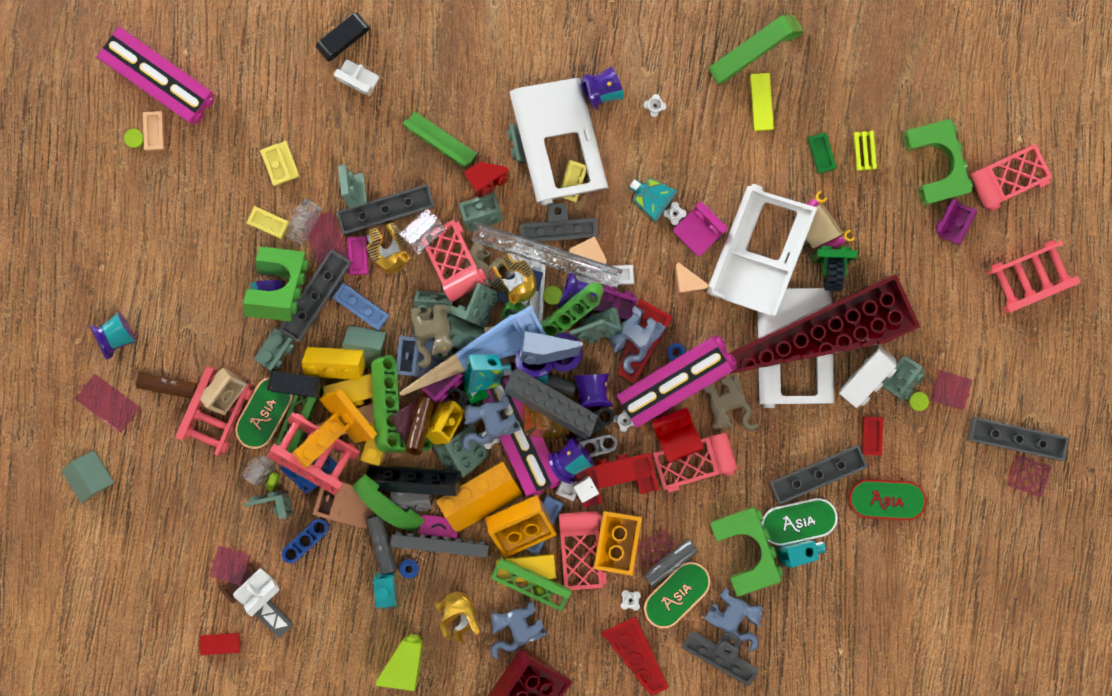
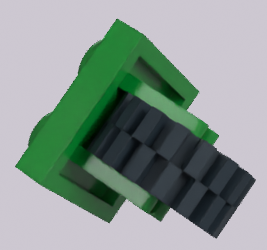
M821 246V249H818L812 255V263H821V278H824L825 291H842L843 279H845L847 274V264H851L857 258V250H852L851 247H840V250L832 249V246Z

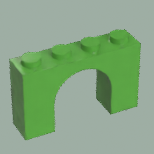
M951 119L906 130L903 133L907 152L925 147H937L946 153L950 161V170L945 179L922 185L918 188L923 206L961 197L972 192L973 184L966 173L967 163L962 159L961 155L962 146L956 138L957 128Z
M259 247L255 260L257 274L280 276L285 278L288 283L283 288L275 291L247 289L243 301L244 316L291 321L293 314L297 313L298 304L296 301L301 298L300 286L305 283L304 271H308L309 260H306L304 251Z
M755 506L713 520L710 523L717 541L738 534H745L753 537L760 545L762 556L759 563L749 570L731 575L730 579L737 597L782 581L781 576H784L781 565H777L774 559L777 557L775 548L769 545V532L767 528L763 529L761 523L764 520L760 509L756 510Z

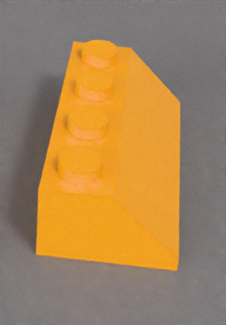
M503 461L460 486L457 497L443 496L436 500L453 530L460 532L523 494Z

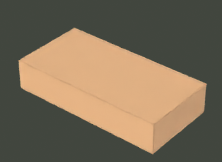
M162 111L143 112L145 151L165 150L164 113Z

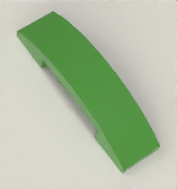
M364 474L353 484V488L361 500L375 514L391 525L413 532L424 523L425 520L413 510L409 509L405 512L377 491L380 485Z

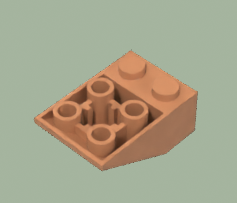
M339 480L343 484L335 495L320 488L313 515L369 529L366 518L375 515V513L361 500L354 490L353 484Z

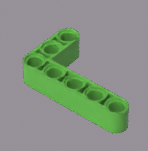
M782 15L715 62L708 70L717 84L720 85L782 41H791L797 38L804 30L794 15Z
M596 282L590 283L554 313L540 322L545 334L554 336L563 333L600 303L604 292L602 285ZM508 301L502 311V318L506 319L526 307L521 302L512 304Z
M386 355L375 359L371 364L374 426L377 433L375 444L380 452L407 453L405 449L410 432H400L396 360L392 356ZM427 437L422 452L430 450L433 446V443Z

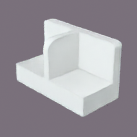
M345 60L341 70L336 69L334 73L336 80L369 97L379 80L378 75L365 69L363 65H357L349 60Z
M260 568L233 593V596L244 605L246 613L252 617L280 589L276 580Z

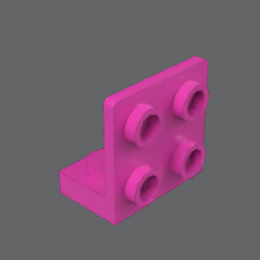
M700 201L673 229V232L697 257H700L728 228Z

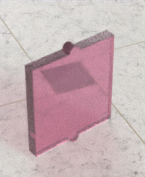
M939 370L936 383L933 384L934 391L931 401L964 410L967 397L970 396L969 390L972 380Z
M219 546L216 557L212 560L213 566L209 576L241 586L245 572L248 571L247 566L251 555Z

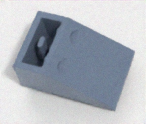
M399 336L396 363L397 375L422 377L444 362L434 358V355H432L435 340L426 341L424 346L430 351L432 358L427 367L421 368L418 366V363L424 360V355L418 351L417 338Z

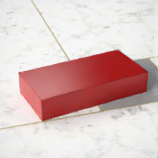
M863 416V455L882 456L884 417Z
M240 633L200 635L201 655L241 652Z

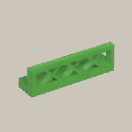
M415 111L409 120L405 119L402 123L405 129L465 170L469 168L477 156V153Z
M320 387L319 397L321 395L323 387ZM294 396L275 445H280L284 439L285 432H288L287 427L289 423L287 420L292 412L295 413V406L303 402L304 409L301 415L310 422L319 398L307 397L304 399L303 396H300L301 400L298 401L299 396ZM298 429L289 444V453L292 454L301 445L305 435L304 431Z
M500 557L491 576V579L559 611H562L571 594V589L503 557ZM502 568L508 571L511 577L502 579L496 575L499 569ZM521 577L527 580L528 585L519 587L516 585L514 578ZM538 585L543 587L546 593L538 596L534 594L532 586ZM556 593L563 597L560 605L552 602L551 594Z

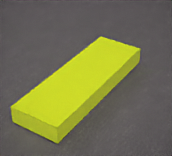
M770 73L750 74L754 132L771 131L774 127Z

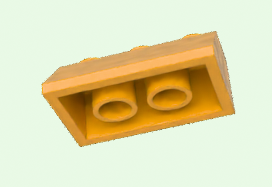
M538 495L486 518L488 533L504 558L557 535L546 507Z
M603 511L594 569L633 575L642 521L641 516Z

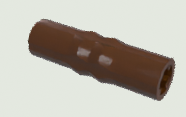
M139 373L136 381V388L191 399L198 387L197 383Z
M421 397L418 400L405 449L408 454L419 456L422 453L434 407V401L430 398Z

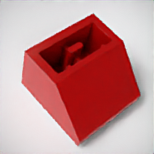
M478 162L464 172L466 180L478 197L490 194L493 187L504 185L509 181L507 178L510 177L507 167Z

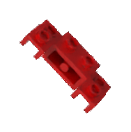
M651 452L633 457H627V454L616 456V460L611 462L608 461V458L597 461L598 465L589 467L576 474L578 482L590 476L599 492L598 495L583 502L584 508L603 504L600 488L637 480L640 495L659 490Z

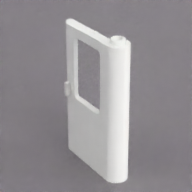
M573 78L511 90L509 93L537 203L546 206L552 204V200L608 189L581 79ZM577 133L589 176V183L558 189L554 183L544 138Z
M752 184V186H747L706 293L776 317L818 208L762 191L763 187ZM765 203L797 212L796 219L779 260H773L747 251L748 243Z
M787 288L776 317L757 311L758 338L832 303V291H825L824 288ZM833 354L816 357L817 394L815 396H783L781 394L780 364L759 368V404H763V408H775V404L834 403Z

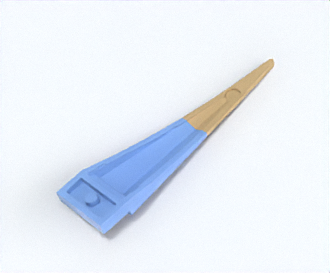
M529 306L514 315H510L407 386L399 394L405 395L464 372L468 355H497L499 359L517 354L521 348V341L525 331L546 335L533 308Z

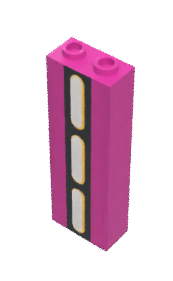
M119 26L97 55V58L193 126L201 121L203 118L202 113L215 100L214 97L216 95Z
M716 334L616 395L636 428L737 368L735 358L732 354H728L725 349L726 344L721 337H718Z
M508 376L500 380L498 387L487 389L489 397L482 401L484 404L499 402L502 396L507 395L510 405L499 412L502 420H506L510 414L514 413L521 430L510 435L500 436L499 438L526 496L531 495L533 497L541 494V489L547 486L549 489L560 485L558 482L560 479L556 477L551 469L549 462L550 453L528 406L504 393L510 378Z

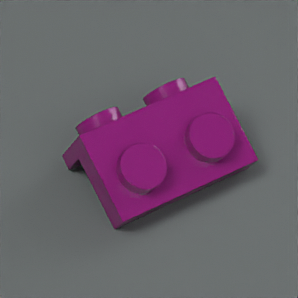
M953 199L945 208V216L937 223L936 232L939 238L960 246L978 213L977 210L962 205L958 200Z
M606 285L605 288L603 287L604 292L601 301L594 310L603 312L614 307L618 310L620 319L627 321L633 315L632 310L638 298H635V294L624 291V293L617 292V288Z
M460 372L422 387V389L434 402L438 400L442 402L449 395L447 391L451 387L455 389L463 382L461 379L463 374Z

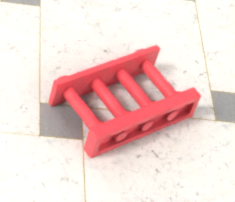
M1055 240L1047 242L1043 244L1045 247L1005 265L1002 262L992 265V270L986 272L987 275L996 273L1008 300L1006 301L1007 305L1002 307L1004 314L1018 310L1081 283L1078 276L1071 278L1070 275H1067L1056 250V247L1063 245V241L1056 243ZM1046 251H1049L1060 276V283L1055 285L1052 282L1050 283L1038 256ZM1031 258L1043 285L1041 286L1042 290L1036 292L1035 289L1032 290L1021 264L1022 261ZM1014 266L1025 291V297L1020 300L1014 296L1003 269Z
M206 366L175 437L180 440H187V438L193 437L216 447L214 454L220 456L228 450L230 444L228 443L229 437L245 401L250 399L253 390L251 389L252 385L247 383L236 405H232L228 410L232 412L228 423L203 413L201 410L203 403L200 398L205 388L212 383L218 371ZM200 419L223 429L224 432L220 441L194 430L195 420L198 421Z
M292 412L287 420L291 424L290 429L280 445L273 444L267 457L335 495L343 484L338 479L349 458L355 460L360 451L353 444L337 439L318 457L314 465L304 468L295 456L288 452L287 448L298 429L309 434V437L319 427L307 421L303 415ZM333 448L342 453V456L332 474L328 475L321 468Z

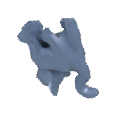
M634 306L632 310V317L621 325L622 330L616 332L612 337H607L610 345L614 348V353L622 351L627 339L639 349L638 354H631L624 358L623 369L628 374L634 373L630 363L642 361L652 344L660 338L666 329L663 324L657 323L651 317L647 320L648 325L646 328L640 326L639 323L644 311L637 306Z
M507 395L502 396L499 402L486 403L480 407H475L471 404L465 406L464 415L466 421L464 423L470 425L483 419L486 429L484 437L476 433H469L463 438L462 445L466 451L470 450L471 441L484 445L500 436L510 435L521 430L514 413L510 414L506 420H502L499 412L510 405Z
M725 587L720 597L728 605L725 612H721L718 606L713 604L704 619L713 626L723 629L726 633L730 632L739 637L741 642L751 641L749 650L754 651L759 644L758 638L749 632L739 634L737 628L743 617H746L750 623L760 627L764 608L761 605L750 606L744 600L731 596L729 589Z
M532 600L527 602V607L514 609L506 614H499L497 612L491 614L492 633L501 632L509 626L514 639L512 644L504 641H497L492 644L490 654L494 659L499 658L498 649L513 652L529 641H535L547 635L541 619L536 620L532 626H529L526 618L536 611Z

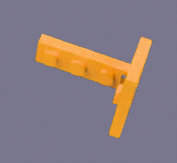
M342 389L326 393L319 399L332 416L292 452L304 468H307L344 432L349 435L354 443L373 439L377 435Z

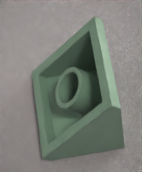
M348 326L342 343V349L363 350L365 367L371 368L372 362L382 357L386 332Z
M95 451L71 461L61 471L81 504L115 483Z

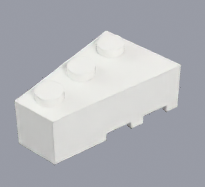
M880 344L875 348L876 351L870 358L867 357L864 364L840 388L839 394L856 408L859 405L864 406L870 399L869 395L873 391L877 392L883 386L882 381L886 377L890 378L896 372V358Z

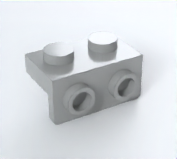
M390 492L391 501L405 512L409 509L425 511L432 508L430 495Z

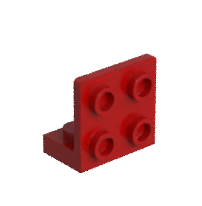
M687 407L651 422L668 463L704 449Z

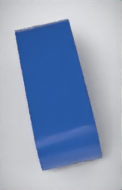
M324 518L314 520L283 549L282 559L286 563L298 561L329 532L330 523ZM318 522H322L325 526V530L322 533L316 530ZM304 535L310 538L309 546L302 543ZM289 549L295 550V559L288 557Z

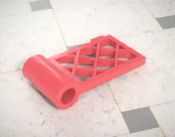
M1036 144L969 175L984 209L989 208L990 212L1001 207V202L1038 185L1041 188L1050 184L1049 179L1053 178ZM1031 150L1035 155L1034 163L1025 160L1027 152ZM1012 159L1020 161L1018 170L1009 167ZM1024 163L1033 166L1030 175L1021 172ZM999 167L1004 169L1001 178L994 175L993 168ZM1036 168L1043 171L1044 178L1034 177ZM1007 171L1016 174L1014 183L1004 180ZM1019 176L1028 178L1025 187L1017 184ZM1003 183L1012 186L1010 194L1006 196L1002 191Z
M454 220L421 238L443 284L444 292L451 302L474 291L478 283L486 284L485 279H487L483 269H478L461 234L464 230L460 222H455ZM453 227L455 230L453 238L444 237L446 231ZM434 237L439 238L436 248L430 247L428 241ZM443 240L451 242L448 251L440 249ZM455 243L462 245L460 254L452 252ZM439 252L446 254L443 263H439L436 260ZM451 255L458 257L455 267L447 265ZM462 259L470 261L471 266L465 269L459 268ZM446 268L453 269L452 276L445 280L444 272Z
M727 432L700 439L702 443L706 442L708 451L705 456L697 452L694 453L703 458L698 468L688 464L692 454L689 455L686 462L678 459V461L684 463L681 472L677 473L669 469L672 462L669 463L668 467L660 464L658 456L664 454L663 450L653 453L663 489H668L670 493L680 490V485L719 474H724V477L735 474L734 470L738 469ZM708 453L710 454L711 460L706 458ZM705 460L712 463L714 472L705 473L700 470ZM686 465L696 470L693 478L688 479L681 475ZM661 467L666 469L664 474ZM667 471L678 476L675 483L666 485L664 477Z
M597 511L559 514L564 586L571 590L603 588V584L607 583L606 571L598 570L597 572L594 569V565L591 567L584 561L590 552L596 556L602 514H598ZM587 535H595L596 542L591 548L582 541ZM573 536L578 542L570 549L565 544V537ZM580 543L588 549L582 558L574 552ZM571 553L579 559L573 568L566 563V559ZM581 562L589 568V571L583 577L575 571ZM593 571L598 575L599 583L590 584L585 578ZM572 573L581 579L576 585H568V577Z

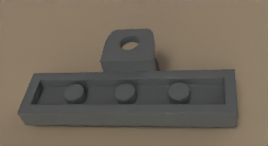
M564 203L550 204L548 208L549 222L520 224L522 243L598 237L597 218L568 220L567 207ZM555 208L561 209L560 215L554 213Z
M691 631L682 644L681 648L747 686L752 683L759 672L758 668L737 657L741 639L730 632L724 633L716 645ZM732 639L734 643H729L727 640Z

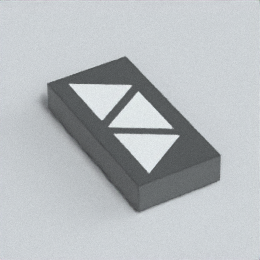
M271 600L255 613L278 638L293 625L292 621Z

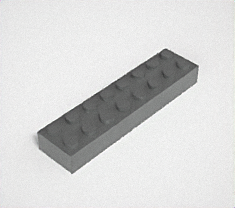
M426 184L370 201L365 205L340 210L336 213L342 233L346 236L435 209L429 185Z
M331 249L301 294L300 300H297V313L293 314L291 321H284L279 330L297 342H302L353 262Z
M517 368L512 371L504 393L583 439L591 436L598 415Z
M971 417L967 441L1065 461L1069 437Z
M855 445L768 483L777 504L780 505L863 470L868 466L859 445Z
M396 531L391 537L390 547L486 558L489 554L490 544H487V541H480L478 543L472 539L463 541L462 538L452 540L451 537L439 538V536L434 535L431 537H427L425 534L417 536L415 535L416 533L403 534L404 532Z

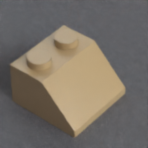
M222 368L216 373L212 383L205 388L200 400L206 408L225 415L247 386V383L233 372Z

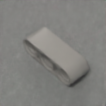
M604 435L580 442L584 447L587 443L594 444L595 451L589 454L591 457L612 452L617 447V440L612 435ZM606 438H611L614 442L613 447L610 449H606L603 446V441Z

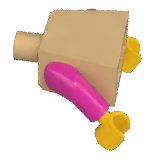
M819 191L814 199L807 204L818 209L804 245L809 243L812 248L817 247L821 249V246H832V249H835L845 242L853 241L855 237L847 238V233L851 232V230L842 232L823 204L827 197L824 200L819 199L818 196L822 193Z

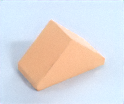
M595 236L570 248L569 255L603 266L606 265L607 260Z
M679 262L675 266L678 294L706 290L709 286Z

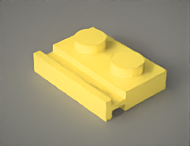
M286 140L260 150L274 187L300 177Z

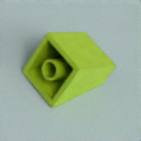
M409 634V636H405L377 679L375 686L415 691L419 682L425 639L420 638L421 635Z

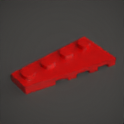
M639 298L637 307L644 311L639 325L646 328L648 325L647 320L651 317L657 323L663 324L667 329L673 317ZM664 332L652 344L642 361L630 363L634 370L632 374H628L623 369L624 358L631 354H638L639 349L630 340H627L618 375L635 384Z
M636 616L601 631L602 636L608 640L611 647L624 660L623 662L632 670L635 677L651 696L669 688Z

